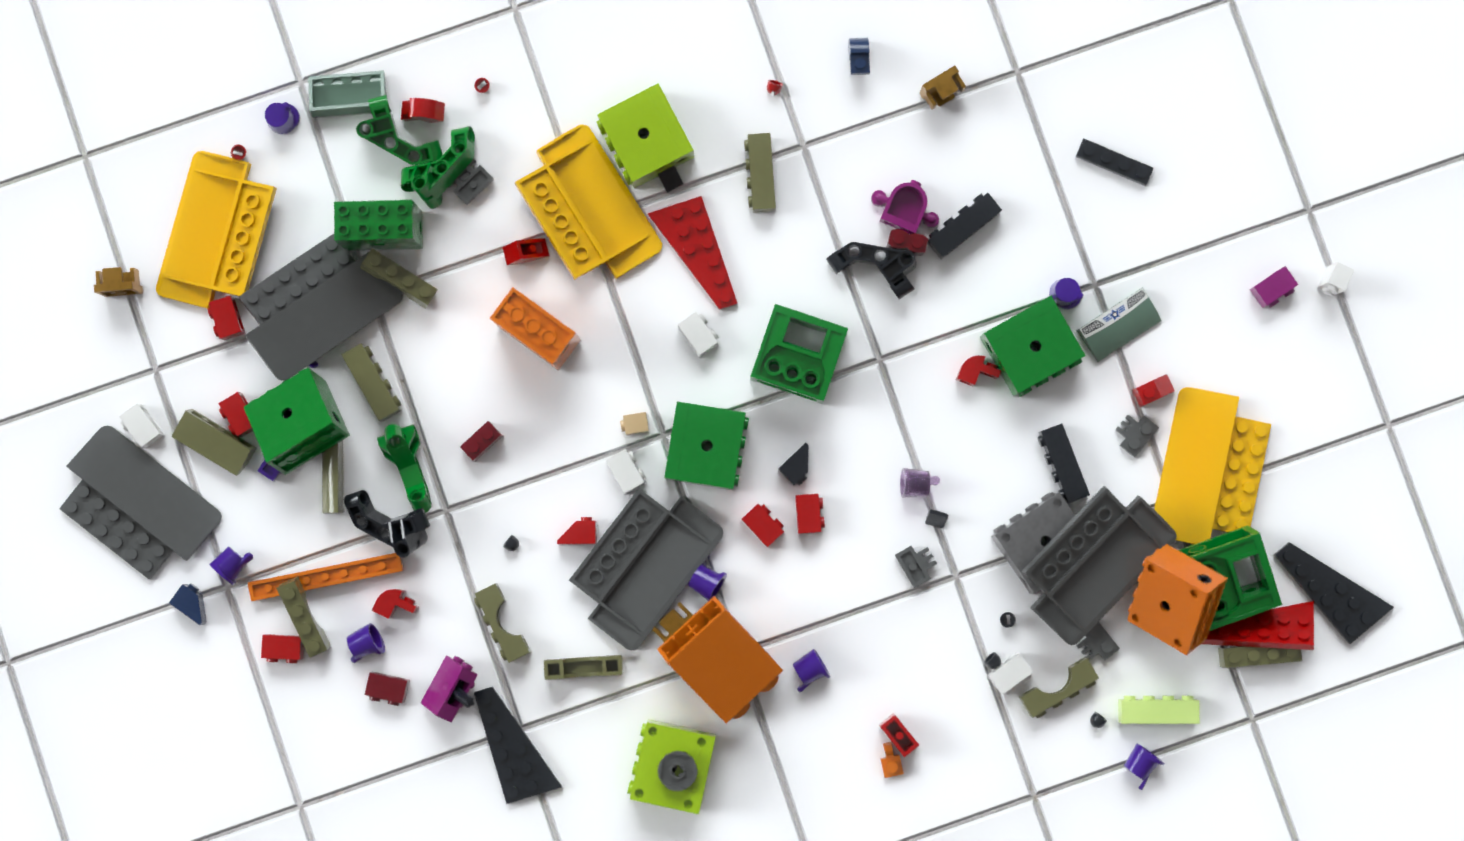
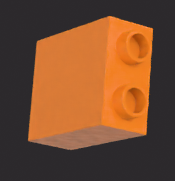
M715 596L657 649L668 665L725 723H728L732 718L738 719L749 710L750 701L760 692L771 690L779 680L778 675L783 671L771 655Z

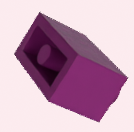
M1284 266L1252 287L1250 291L1262 308L1266 306L1271 308L1280 302L1278 298L1281 296L1288 297L1294 293V287L1299 284L1287 267Z

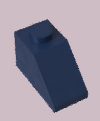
M192 583L189 585L182 584L169 604L198 625H205L207 621L203 595L198 592L200 589Z

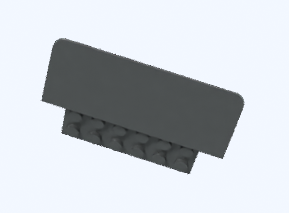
M334 233L239 296V300L259 324L258 327L246 334V338L278 380L285 381L290 379L299 371L398 305L403 299V292L382 279L375 278L360 268L368 253L355 261L347 250L334 241Z
M112 426L101 427L66 465L68 469L82 480L59 509L147 579H151L173 551L185 561H188L222 519L221 512Z
M1103 486L1022 570L1043 592L1030 608L1067 644L1076 645L1137 582L1144 568L1142 566L1144 559L1154 554L1158 548L1160 549L1166 544L1172 546L1177 538L1175 530L1141 496L1137 495L1125 507L1107 487Z
M639 488L569 581L599 603L588 619L626 649L636 650L691 580L697 568L703 564L722 539L723 529L682 496H680L669 511Z

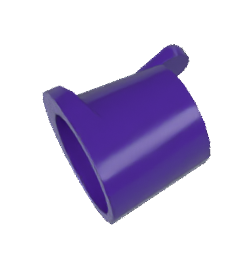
M287 102L270 104L265 110V120L270 129L277 134L291 132L300 121L298 110Z
M1072 278L1056 280L1049 289V296H1052L1056 305L1062 309L1075 308L1084 295L1079 284Z
M228 546L209 565L234 586L236 584L235 579L246 564L253 559V555L248 552L242 557Z
M702 564L693 574L689 587L709 601L717 595L723 586L727 573L722 572L719 574Z
M372 623L347 636V645L353 655L350 659L352 663H356L364 656L373 653L379 655L385 653L383 638Z
M812 649L793 663L795 671L803 682V685L797 688L799 693L804 691L815 680L824 676L828 679L831 678L828 669L815 649Z
M1136 743L1124 767L1143 780L1138 789L1143 790L1154 769L1159 764L1164 765L1165 763L1142 745Z

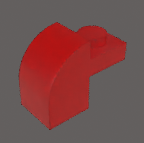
M410 98L408 101H402L401 120H421L428 123L444 122L445 103L426 98Z
M976 355L968 358L961 365L955 380L973 387L980 373L997 379L1001 370L997 369L998 366L989 362L986 365L983 364L986 356Z
M390 589L379 595L371 611L385 618L392 619L397 606L411 613H416L419 606L410 597L405 596L404 599L402 598L405 590Z

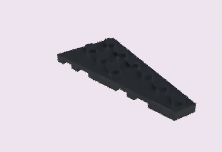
M1290 542L1273 554L1348 644L1354 642L1394 608V606Z
M492 686L474 692L506 804L563 787L525 731L520 727L518 721L511 714L495 688Z

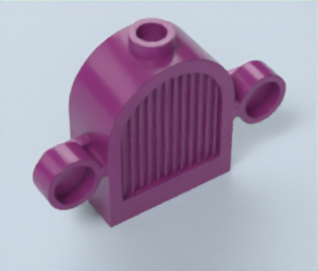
M915 180L895 187L890 197H887L882 190L874 191L871 196L873 205L882 206L886 204L879 222L904 230L909 234L917 232L921 220H923L924 225L928 228L936 227L939 223V216L934 212H925L928 202L927 195L921 188L922 184Z

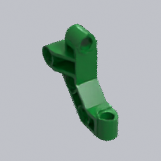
M387 95L368 99L373 118L362 121L357 125L356 132L358 136L410 165L429 163L440 159L443 154L439 140L416 147L399 137ZM365 124L371 128L369 134H366L363 130ZM388 137L395 139L396 145L394 148H389L386 145ZM411 151L419 153L420 158L418 161L414 162L410 159Z
M467 126L451 130V146L438 161L403 168L401 170V189L406 192L415 191L430 209L438 208L442 203L445 190L474 159L475 135L472 127Z
M396 424L388 425L384 429L385 435L377 437L378 446L384 457L397 466L406 489L407 498L413 510L423 508L425 513H427L431 509L432 502L428 486L416 457L421 444L414 424L403 428Z

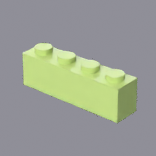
M1124 695V699H1118V722L1122 724H1200L1199 700L1194 699V696L1182 695V699H1174L1172 695H1163L1162 699H1155L1153 695H1143V699H1135L1134 695Z

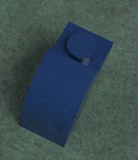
M868 37L849 38L850 74L870 75Z

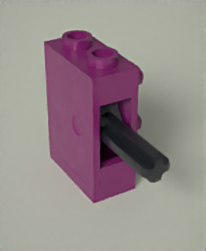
M446 655L420 703L437 717L452 723L460 708L463 706L470 708V706L475 705L474 698L468 692L474 688V681L478 674L472 670L473 666L466 663L462 658L456 655L453 658Z

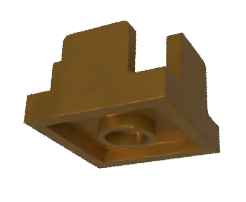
M956 65L922 85L919 94L926 100L932 110L936 108V105L941 107L954 99L955 95L953 93L957 92L958 89L960 92L965 90L966 85L959 76V70Z
M121 267L103 268L102 272L95 271L96 285H93L94 293L104 297L143 294L139 270L136 268H130V272H123Z
M681 602L677 605L687 614L686 618H683L675 609H672L659 622L669 633L668 636H665L656 626L652 629L663 642L693 616Z

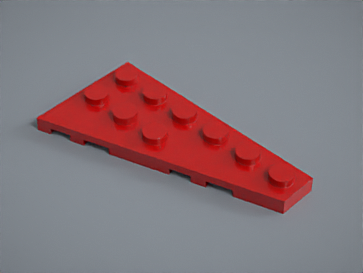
M702 196L648 213L650 219L664 235L718 309L722 310L737 305L738 303Z
M1314 601L1270 609L1209 631L1207 639L1202 644L1314 650Z

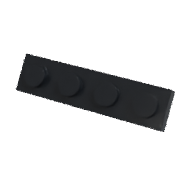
M1084 138L1075 156L1143 186L1147 185L1153 171V167Z

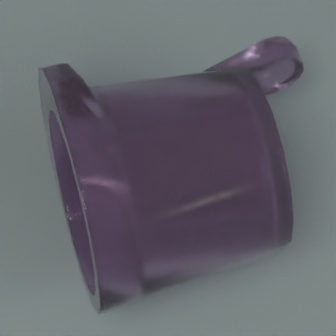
M902 468L900 474L901 497L929 496L930 485H938L940 478L938 476L930 477L929 471Z

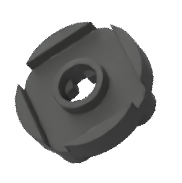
M672 751L666 754L660 761L658 776L668 789L683 791L695 781L697 765L694 758L688 753ZM676 765L683 769V773H680L679 776H675V772H672V768H676Z

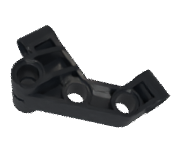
M850 242L826 258L836 275L856 262L876 265L899 300L915 290L906 277L917 266L915 256L909 250ZM853 247L859 248V253L856 256L849 255V251ZM884 252L886 257L884 260L878 261L876 260V254ZM905 258L912 259L910 264H903V260Z
M360 490L344 497L345 507L354 526L393 547L399 557H407L427 542L428 536L425 529L431 525L423 508L390 518L375 510L365 490Z

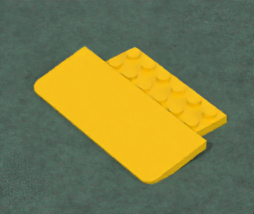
M578 125L539 148L536 153L544 166L514 183L574 280L606 263L614 278L618 279L657 255L662 249V242L587 125Z
M198 151L193 155L156 284V292L159 296L208 309L210 308L208 302L214 300L216 291L240 296L249 290L277 190L274 186L247 180L251 163L206 151Z
M1185 387L1178 393L1154 508L1175 530L1177 535L1176 541L1197 544L1210 539L1212 529L1230 532L1247 525L1251 527L1272 424L1237 417L1239 396L1192 387Z

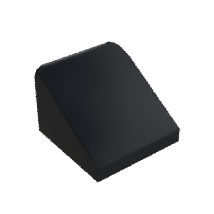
M675 166L658 174L667 193L684 184Z
M930 509L928 510L925 524L943 528L948 519V514Z

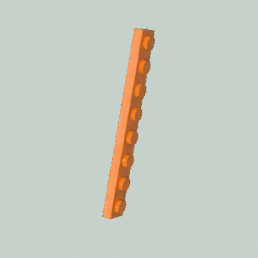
M396 553L247 583L251 601L280 596L276 588L297 576L304 590L307 591L401 572L404 569L401 557Z

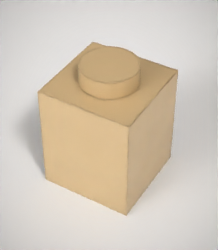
M646 412L623 415V420L620 421L621 431H625L627 436L649 432Z

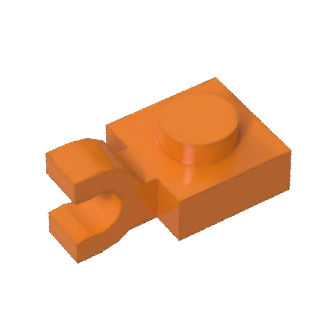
M891 742L883 743L886 757L880 758L884 777L888 778L904 774L900 755L893 754Z

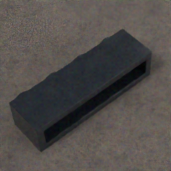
M982 193L973 199L974 204L970 207L964 206L958 211L959 216L955 219L950 217L943 223L944 228L940 231L935 229L928 235L930 237L927 242L941 260L1001 213L1002 209L989 193H986L984 196Z
M1063 423L1038 432L1039 436L1037 439L1039 445L1044 447L1046 452L1044 458L1047 465H1051L1053 470L1051 472L1054 483H1058L1060 488L1058 492H1060L1067 504L1090 496Z

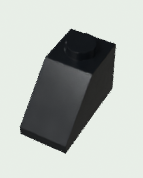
M804 443L778 468L781 474L793 486L796 484L800 486L807 479L805 476L808 473L809 445L807 443Z

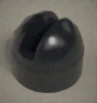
M511 535L503 547L508 551H515L519 547V540L514 535Z
M1005 612L1000 617V623L1006 628L1012 627L1016 623V617L1011 612ZM1007 615H1010V624H1007Z
M992 652L985 659L984 663L991 669H997V666L1001 665V658L997 653Z
M1096 711L1090 718L1091 725L1094 728H1101L1107 722Z

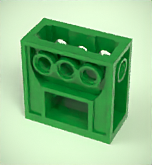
M775 304L750 380L823 404L848 328ZM790 321L826 333L820 353L783 341ZM776 364L779 370L772 372L769 370V366ZM794 370L797 373V377L790 378L787 372ZM812 376L815 379V383L812 385L808 384L805 378Z
M1247 525L1178 550L1227 578L1209 631L1282 605L1261 534ZM1250 557L1257 582L1241 587L1233 562Z

